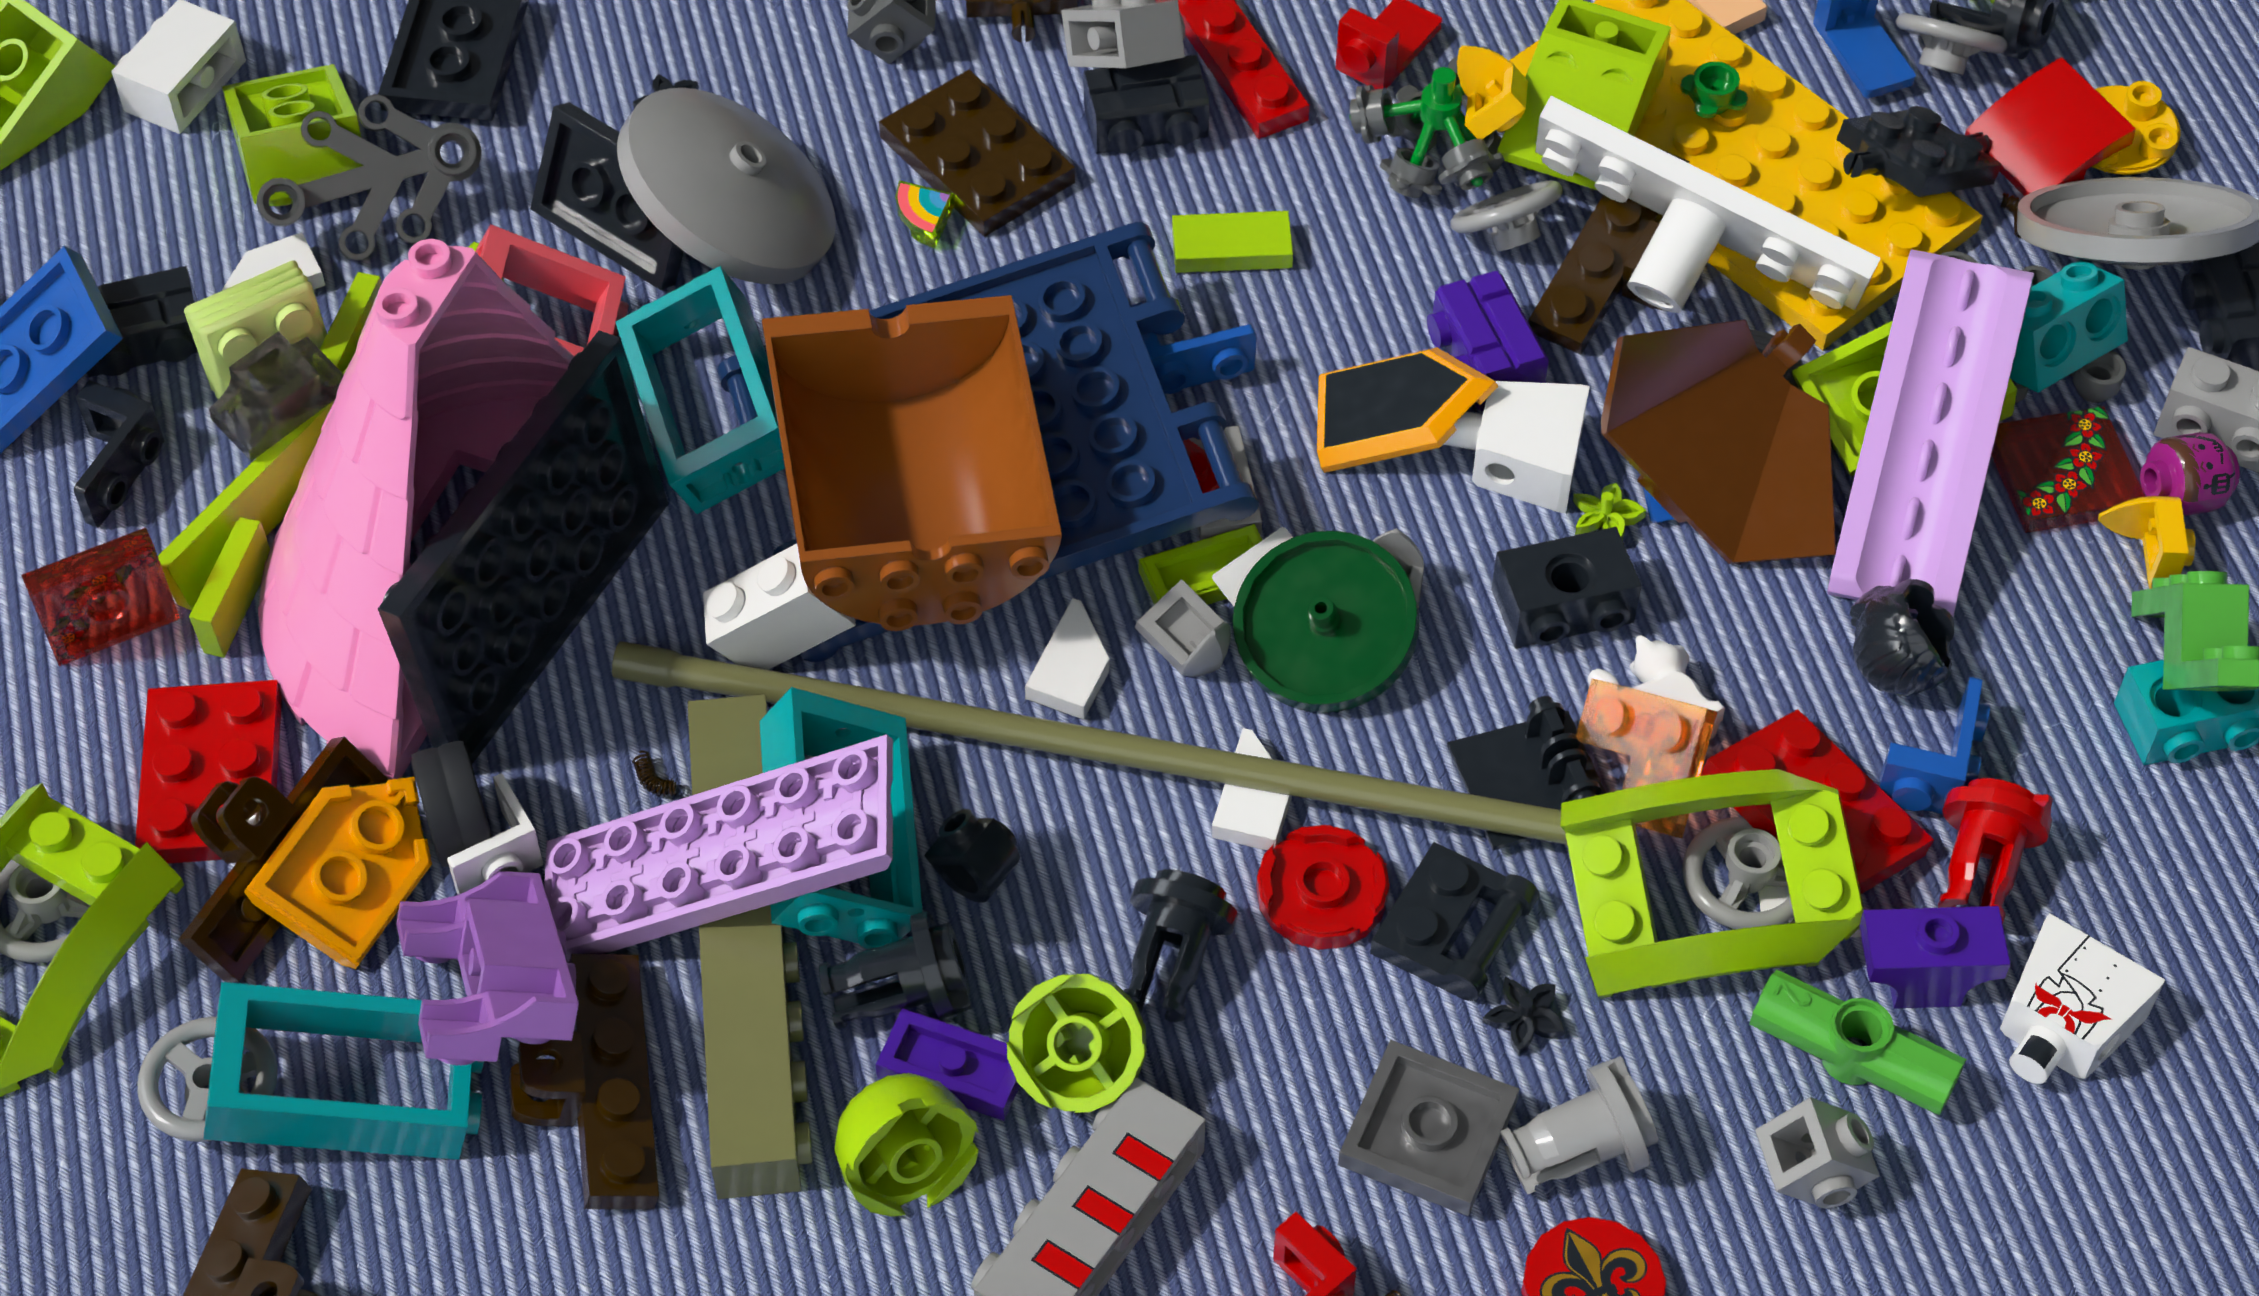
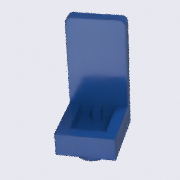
M1818 0L1813 25L1865 98L1870 99L1910 87L1914 84L1915 72L1875 17L1878 0Z
M1140 302V303L1132 304V305H1130V307L1132 308V307H1134V306H1137V305H1140V304H1143V303ZM1251 324L1163 346L1160 345L1155 333L1150 332L1142 335L1164 394L1177 393L1184 388L1220 379H1232L1243 373L1251 372L1255 368L1257 335Z
M1969 677L1958 710L1951 755L1890 743L1878 786L1901 808L1910 811L1924 810L1943 815V807L1948 792L1959 786H1968L1970 781L1978 779L1982 757L1970 753L1972 741L1982 743L1990 713V705L1979 703L1983 679Z

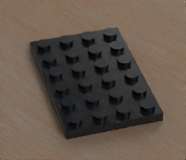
M599 330L584 350L572 358L564 375L549 394L542 397L536 403L529 419L513 439L501 447L494 463L478 483L465 492L455 512L439 532L426 541L420 556L400 581L394 583L387 590L383 602L377 608L432 747L438 748L450 742L464 741L472 764L668 506L620 337Z

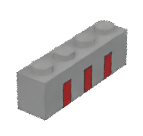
M1136 1078L1120 1098L1100 1108L1093 1123L1094 1132L1080 1149L1077 1146H1073L1065 1153L1053 1176L1054 1185L1042 1201L1034 1198L1023 1208L1013 1227L1014 1237L1000 1255L992 1252L981 1263L971 1285L974 1290V1296H1098L1204 1153L1206 1119Z

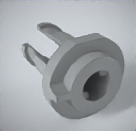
M1621 1056L1586 1069L1591 1091L1538 1114L1521 1128L1514 1131L1506 1128L1500 1131L1507 1145L1504 1146L1506 1153L1527 1195L1536 1192L1534 1186L1552 1179L1568 1178L1619 1155L1632 1173L1650 1166L1646 1147L1658 1143V1135L1648 1108L1635 1082L1629 1075Z

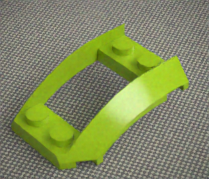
M1779 769L1683 778L1561 803L1560 827L1566 834L1588 957H1585L1600 999L1613 997L1614 993L1649 986L1657 988L1741 972L1806 965V967L1817 966L1843 939L1848 940L1860 928L1864 905L1838 789ZM1771 804L1795 923L1726 930L1658 942L1635 823L1707 810Z
M43 782L27 789L0 818V872L13 860L89 904L90 907L73 927L51 960L32 993L17 1025L15 1026L0 1017V1097L21 1089L18 1082L45 1070H49L54 1074L59 1071L64 1065L61 1056L81 1017L109 974L150 925L147 917L169 892L176 895L184 886L182 878L147 842L139 849L50 798Z

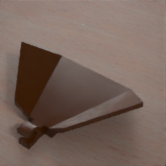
M1746 319L1621 336L1617 338L1601 417V433L1641 474L1637 481L1678 523L1687 521L1728 564L1836 555L1829 406L1793 386L1783 376L1788 368L1796 364L1816 342L1813 336L1801 324H1797L1790 329L1789 333L1784 329L1778 331L1762 353L1757 349Z

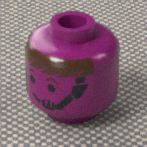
M2200 432L2163 438L2152 446L2146 457V462L2142 466L2140 482L2146 496L2179 497L2182 502L2183 516L2213 512L2226 505L2239 483L2240 467L2233 450L2214 434Z

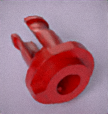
M1992 778L1975 779L1970 781L1968 786H1959L1950 790L1943 807V816L1951 826L1958 830L1947 870L1948 889L1946 893L1941 894L1938 908L1956 907L1957 905H1966L1968 903L1980 857L1990 859L1991 863L1979 907L1999 906L2003 924L2006 913L2002 907L2005 898L2014 886L2023 849L2038 847L2048 840L2052 826L2051 806L2053 798L2050 795L2033 794L2028 789L2015 783Z

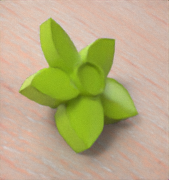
M1617 483L1603 488L1601 500L1593 495L1573 493L1574 504L1578 509L1585 512L1577 522L1575 535L1589 533L1602 527V530L1617 527L1623 540L1625 526L1635 525L1646 517V509L1640 504L1629 499L1622 500V492Z

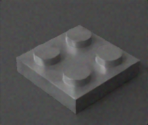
M1390 1040L1341 1147L1338 1166L1469 1216L1502 1139L1500 1131L1506 1129L1517 1104L1520 1089Z

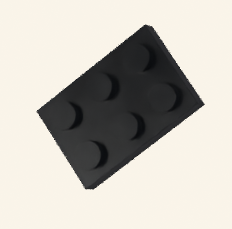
M408 0L378 95L388 98L393 107L403 113L493 121L529 0ZM380 103L381 111H387L385 106Z
M570 102L554 106L530 210L659 290L676 285L684 251L670 241L648 219L631 195L623 179L617 157V142L620 132Z

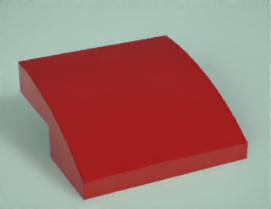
M2060 57L2029 76L1997 100L1966 129L1965 135L1976 132H1983V136L1987 135L1991 143L1988 155L2002 164L1999 172L2023 196H2026L2033 191L2048 186L2084 180L2088 168L2133 144L2136 128L2064 58Z

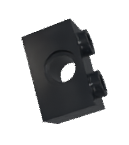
M1617 527L1496 552L1491 590L1514 648H1520L1534 644L1551 645L1566 637L1594 631L1611 632L1626 624L1634 623L1641 583Z

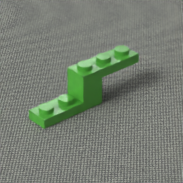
M2188 571L2187 574L2169 575V578H2152L2151 589L2132 592L2131 617L2165 618L2163 690L2222 692L2259 690V646H2248L2249 585L2227 584L2228 572Z

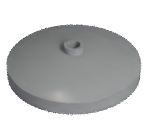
M669 88L654 92L645 97L623 124L618 136L617 157L623 179L631 195L648 219L670 241L693 258L713 269L721 266L727 275L760 284H783L806 276L829 250L835 235L836 220L832 200L823 180L803 152L784 133L757 113L735 101L707 91L690 88Z
M2116 177L2079 180L2041 188L2024 196L2018 203L2017 232L2028 243L2065 256L2092 262L2117 264L2127 269H2150L2156 265L2182 264L2211 259L2253 246L2259 241V200L2232 188L2182 179Z

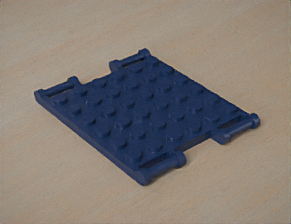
M1143 222L1130 223L869 310L870 314L876 318L890 319L900 315L905 310L906 305L1012 295L1062 533L1059 549L1048 571L1035 582L1224 518L1230 521L1244 520L1253 515L1259 508V501L1251 484L1243 481L1224 433L1227 421L1220 405L1215 402H1204L1171 413L1142 335L1150 332L1157 335L1171 334L1182 327L1185 322V315L1179 301L1170 297L1153 254L1155 247L1154 237L1149 226ZM1124 257L1131 261L1146 303L1130 307L1113 263L1114 259ZM734 355L723 360L717 368V374L721 387L724 391L730 393L739 426L758 417L737 356ZM1193 437L1201 440L1219 486L1218 489L1204 494L1183 444L1184 440ZM796 539L778 546L772 556L797 544ZM855 619L856 626L802 652L801 656L808 662L825 661L835 655L838 648L877 636L889 630L884 629L881 624Z

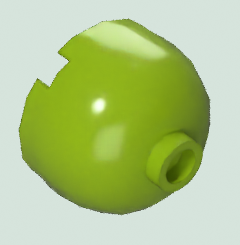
M1091 973L1061 974L1034 986L1016 1005L1011 1018L1013 1021L1009 1029L1007 1059L1018 1084L1037 1103L1050 1108L1055 1107L1063 1111H1076L1074 1113L1092 1112L1116 1101L1138 1078L1147 1055L1146 1026L1136 1003L1116 983Z
M912 1073L890 1075L869 1084L850 1100L839 1118L835 1153L845 1183L861 1205L871 1213L890 1217L906 1215L901 1205L927 1194V1208L943 1201L964 1182L977 1161L979 1150L973 1140L975 1131L979 1132L975 1120L965 1105L940 1081Z

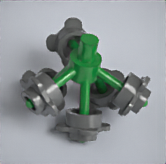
M1458 56L1449 62L1448 67L1435 69L1432 74V83L1428 84L1423 91H1418L1412 85L1400 88L1396 93L1398 103L1393 104L1390 93L1386 88L1374 90L1372 85L1358 86L1356 88V99L1350 101L1349 119L1355 133L1362 134L1365 144L1380 142L1381 137L1384 135H1389L1393 138L1401 136L1413 142L1415 150L1399 148L1396 150L1393 160L1382 159L1379 165L1382 170L1388 173L1390 187L1399 194L1411 198H1420L1423 192L1430 195H1439L1441 193L1442 186L1434 181L1439 169V163L1426 154L1427 151L1436 145V131L1447 130L1453 142V148L1442 157L1446 171L1442 172L1438 177L1441 184L1455 183L1456 187H1460L1462 190L1480 187L1493 177V173L1503 164L1504 157L1502 153H1497L1502 137L1494 131L1484 139H1477L1465 126V115L1461 111L1462 105L1465 108L1467 107V96L1460 85L1457 74Z

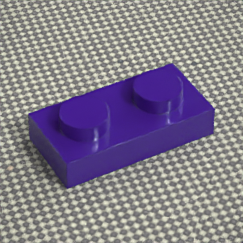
M903 1008L875 1064L876 1075L879 1079L890 1075L912 1073L940 1081L967 1109L1005 1121L1020 1087L1007 1059V1043Z

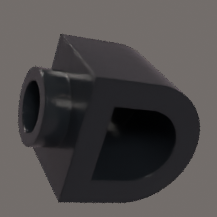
M970 809L959 810L948 817L939 829V838L924 854L941 878L954 891L978 903L987 902L1020 861V855L1015 846L1017 841L1011 830L994 818H976Z

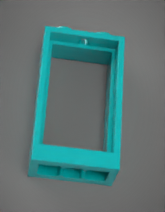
M721 266L694 278L691 282L615 321L668 483L696 514L785 469L767 354L746 296ZM723 318L758 417L686 454L653 354Z
M791 687L759 721L762 772L765 773L805 760L804 754L816 757L887 734L893 739V782L891 786L893 857L886 870L869 875L871 897L830 887L771 904V923L798 929L803 934L809 936H828L858 943L866 949L899 941L911 930V915L923 912L906 718Z
M221 982L203 1139L459 1160L466 1134L478 1135L482 1111V1093L470 1092L471 1073H482L484 1061H474L468 1065L450 1064L447 1110L239 1093L245 1028L422 1043L418 1025L422 1000Z

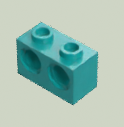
M2080 259L2032 286L2011 370V380L2038 393L2127 342L2124 279Z
M2164 660L2127 668L2114 705L2143 765L2163 761L2182 763L2195 758L2201 753L2225 748L2239 751L2259 743V690L2231 692L2163 690Z

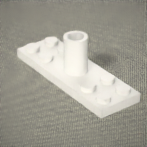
M1550 96L1539 117L1535 152L1543 156L1541 160L1546 166L1566 176H1573L1576 172L1596 182L1595 188L1612 200L1624 203L1629 198L1663 215L1660 224L1627 283L1628 288L1645 302L1668 312L1680 313L1717 243L1756 261V268L1769 278L1780 282H1787L1790 278L1810 288V295L1828 307L1842 309L1843 305L1855 310L1881 259L1880 257L1553 96Z

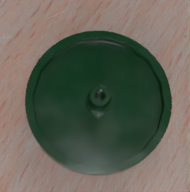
M1317 531L1293 537L1279 544L1266 553L1252 567L1245 577L1236 598L1233 613V632L1238 652L1247 671L1267 694L1279 702L1299 710L1320 713L1339 712L1361 706L1386 691L1400 677L1411 660L1417 644L1419 610L1406 572L1399 562L1383 547L1367 538L1352 533Z

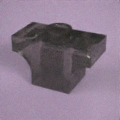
M278 331L229 367L231 376L229 386L220 399L209 408L210 417L252 462L334 401L344 374L308 337L291 344Z

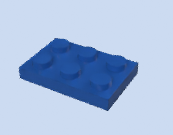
M63 246L0 306V454L123 339L82 255L66 246Z

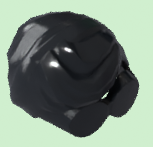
M1908 579L1895 587L1876 586L1863 594L1851 607L1850 616L1853 617L1851 624L1856 627L1853 645L1855 664L1867 681L1879 691L1891 694L1896 693L1902 696L1918 694L1934 689L1951 675L1952 659L1949 658L1950 642L1954 636V619L1946 609L1933 604L1935 592L1933 587L1926 581ZM1909 609L1917 610L1918 615L1916 619L1910 616Z

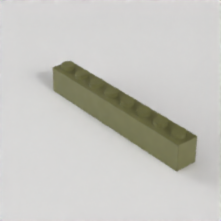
M766 694L688 701L692 795L763 773L759 721L768 713ZM770 905L699 926L710 1157L717 1200L801 1191L800 1165L813 1164L809 1122L797 1123L795 1103L808 1102L805 1060L793 1061L791 1043L804 1041L801 1000L789 1001L788 983L800 982L797 942L785 943L784 926L771 923Z

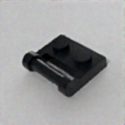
M1433 842L1372 938L1370 954L1467 1001L1477 1000L1488 982V977L1485 974L1519 917L1528 915L1540 897L1539 891L1531 881L1522 876L1514 874L1504 876ZM1481 898L1496 905L1464 958L1454 961L1447 958L1446 955Z

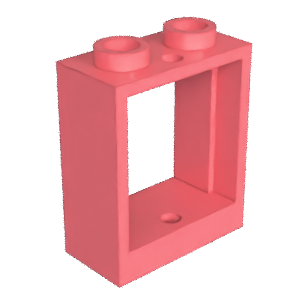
M490 224L475 252L494 270L501 280L503 277L594 312L588 343L599 330L614 336L619 334L615 321L625 317L628 311V303L621 301L626 276ZM555 337L574 356L584 350L583 347Z

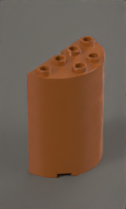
M1012 295L906 305L905 310L900 315L890 319L876 318L870 314L869 309L762 319L801 572L808 588L821 602L851 618L881 624L884 629L889 631H903L916 625H930L943 622L967 624L977 620L983 611L994 608L1018 595L1048 571L1059 549L1062 533Z

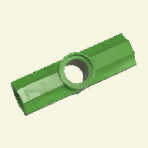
M1777 969L1771 974L1762 990L1749 1025L1822 1059V1064L1828 1074L1839 1082L1848 1085H1863L1870 1082L1939 1116L1942 1110H1944L1967 1060L1894 1025L1892 1017L1886 1008L1876 1001L1866 998H1852L1843 1001ZM1854 1037L1861 1039L1868 1046L1855 1045L1846 1038Z

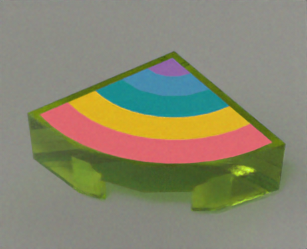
M899 180L896 192L898 216L911 230V236L916 241L936 248L954 209V193Z

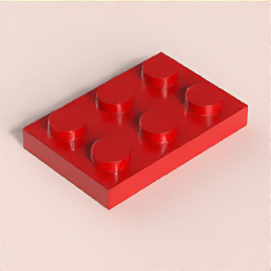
M278 680L148 689L135 838L136 847L141 849L147 842L168 864L222 860L199 838L192 826L191 817L214 786L220 782L231 781L240 784L239 782L243 778L259 777L277 789L282 706Z
M1798 709L1707 759L1701 776L1779 769L1838 789L1861 894L1925 857L1934 841L1920 825ZM1771 804L1733 807L1753 828L1770 833L1778 841Z

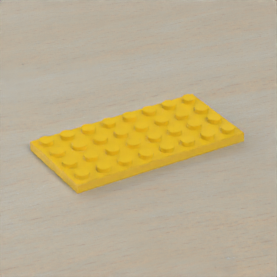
M1596 0L1593 2L1600 6L1671 27L1662 80L1634 137L1690 161L1689 164L1881 258L1856 309L1853 310L1843 305L1842 309H1835L1814 299L1809 293L1810 288L1790 278L1787 282H1780L1769 278L1756 268V261L1717 243L1708 263L1791 327L1801 324L1816 340L1814 344L1820 349H1826L1900 292L1911 249L1940 255L1953 251L1979 231L1983 215L1951 192L1917 197L1899 183L1883 175L1867 174L1855 178L1850 177L1851 174L1847 175L1843 168V161L1845 156L1853 151L1836 139L1843 120L1849 118L1687 0ZM1539 40L1509 60L1524 77H1526ZM1704 63H1726L1738 72L1740 76L1738 89L1747 93V105L1741 110L1727 109L1724 113L1718 114L1713 118L1700 117L1694 112L1695 103L1690 95L1684 94L1681 91V81L1687 75H1694L1695 70Z

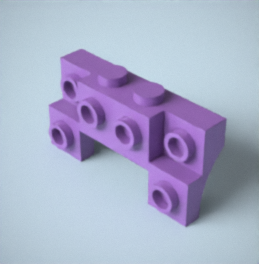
M499 871L484 883L456 896L424 902L400 901L396 925L403 956H412L423 962L436 964L448 962L450 959H458L467 997L456 999H422L418 1025L426 1058L439 1059L451 1065H468L474 1061L497 1062L501 1037L514 1038L527 1044H542L549 1040L572 1041L579 1005L575 993L576 968L574 963H566V935L564 931L556 929L540 873Z

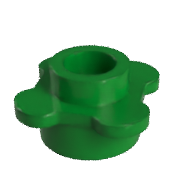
M1704 63L1695 70L1694 75H1687L1681 81V91L1684 94L1690 95L1695 103L1694 112L1703 118H1713L1718 114L1724 113L1727 109L1741 110L1745 108L1748 101L1747 93L1738 89L1740 83L1738 72L1726 63Z

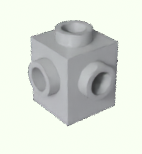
M1810 1097L1755 1129L1775 1190L1778 1193L1817 1205L1820 1208H1833L1848 1203L1856 1197L1857 1189L1880 1177L1871 1150L1874 1148L1872 1134L1865 1122L1852 1112Z

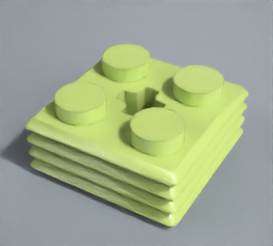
M289 261L185 307L184 313L210 388L215 393L216 398L219 399L220 404L224 406L226 413H233L236 408L265 399L291 387L283 348L290 347L298 353L318 378L314 359L327 332L312 284L308 282L307 276L303 274L296 261Z

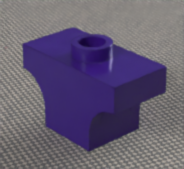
M1999 906L1863 910L1859 926L1869 983H1882L1890 986L1894 1009L1961 1007L1965 995L1973 987L1987 981L2006 978L2010 968V960Z

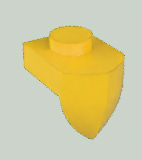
M1461 46L1458 52L1457 74L1460 85L1467 96L1465 126L1477 139H1484L1495 130L1501 133L1510 129L1521 119L1525 112L1528 80L1512 62L1501 54L1477 46Z
M2139 497L2119 503L2099 513L2098 521L2106 528L2117 534L2142 540L2149 589L2152 588V578H2169V575L2181 574L2184 566L2192 565L2195 555V534L2193 529L2185 528L2182 502L2179 497Z

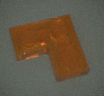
M1592 678L1576 736L1579 742L1631 756L1622 787L1623 790L1653 783L1700 776L1718 712ZM1689 813L1635 823V826L1682 839Z

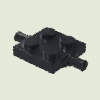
M1911 106L1908 110L1889 113L1873 112L1870 116L1844 119L1836 139L1853 151L1848 153L1843 161V168L1847 175L1851 174L1850 177L1852 178L1867 174L1883 175L1899 183L1917 197L1993 185L2002 164L1988 155L1991 143L1987 135L1983 136V132H1976L1970 135L1957 134L1941 123L1942 118L1939 114L1920 106Z

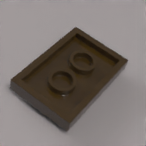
M970 69L879 121L880 138L934 190L950 195L947 202L984 237L1075 183V167Z

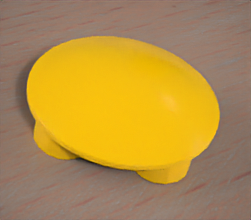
M2137 81L2130 86H2105L2095 89L2136 128L2133 144L2093 165V168L2112 174H2141L2160 167L2173 156L2180 141V125L2172 109L2161 100L2162 92L2158 86L2147 81Z

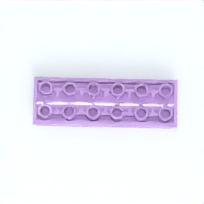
M1911 249L1830 575L1828 595L1857 601L1863 594L1876 586L1895 587L1904 580L1919 579L1926 581L1933 587L1935 592L1933 604L1946 609L1954 617L2034 273L1996 265L1973 263L1954 257ZM1909 609V612L1918 614L1917 610Z
M886 734L548 840L544 889L556 929L564 931L566 935V963L569 962L571 953L606 954L886 870L893 857V816L891 810L893 739Z

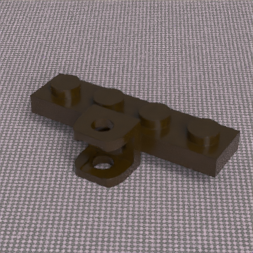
M1671 154V155H1673V156H1675V157H1677V158H1679V159H1681V160H1683V161H1685V162H1687V163H1690V161H1688V160H1686V159H1683V158L1678 157V156H1676V155H1674V154ZM1603 195L1528 319L1535 335L1582 355L1621 287L1622 296L1647 307L1662 310L1636 296L1628 288L1627 283L1660 224L1663 215L1629 198L1626 202L1622 203Z
M343 736L329 741L287 798L272 784L259 777L243 778L239 782L240 784L231 781L217 783L193 813L191 823L199 838L224 862L236 864L178 940L224 982H239L281 926L280 922L252 904L244 893L247 886L322 788L341 785L358 787L383 784L389 779Z
M571 953L568 963L575 964V993L579 1003L572 1041L549 1040L542 1044L519 1043V1063L511 1068L509 1074L511 1115L515 1120L533 1126H574L578 1116L584 1209H654L659 1198L639 957L638 955ZM543 1055H549V1056L554 1057L555 1059H537V1058L540 1057V1056H543ZM528 1095L539 1098H546L549 1100L544 1102H537L529 1098Z
M241 1168L183 1296H319L314 1292L300 1289L304 1285L303 1277L292 1266L280 1262L312 1191V1188L306 1181L296 1174Z

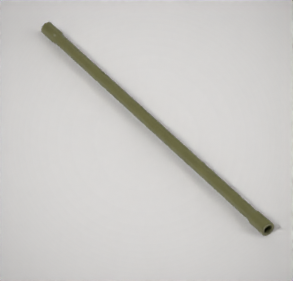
M620 641L617 644L612 661V676L620 680L665 688L678 686L734 697L766 694L767 702L776 704L793 687L905 717L906 727L1567 845L1565 831L1560 827L1561 810L697 658L681 655L677 651L625 641Z

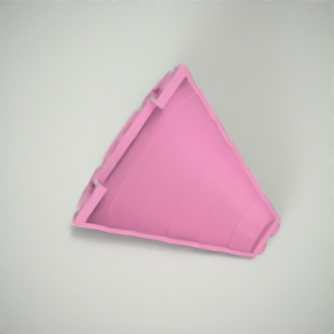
M425 239L414 244L408 253L409 260H404L393 268L379 289L359 337L356 352L344 373L336 399L322 425V432L303 470L298 488L284 516V521L273 540L263 570L260 587V605L258 606L260 637L267 664L273 680H278L282 699L296 720L301 725L307 722L314 731L327 741V744L333 738L345 736L389 780L402 777L412 760L411 755L418 751L427 736V732L377 608L383 602L387 590L394 583L399 582L411 567V541L458 466L461 464L486 473L494 463L501 447L513 439L532 415L536 403L542 397L549 394L567 371L569 363L574 357L570 351L555 339L556 332L530 310L531 305L503 282L472 248L447 246L446 243L438 239Z

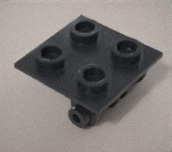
M1550 696L1536 698L1529 704L1530 714L1526 722L1447 742L1448 750L1468 794L1561 810V803L1606 793L1569 711H1565L1563 705L1554 702ZM1484 830L1492 851L1533 840L1532 838Z

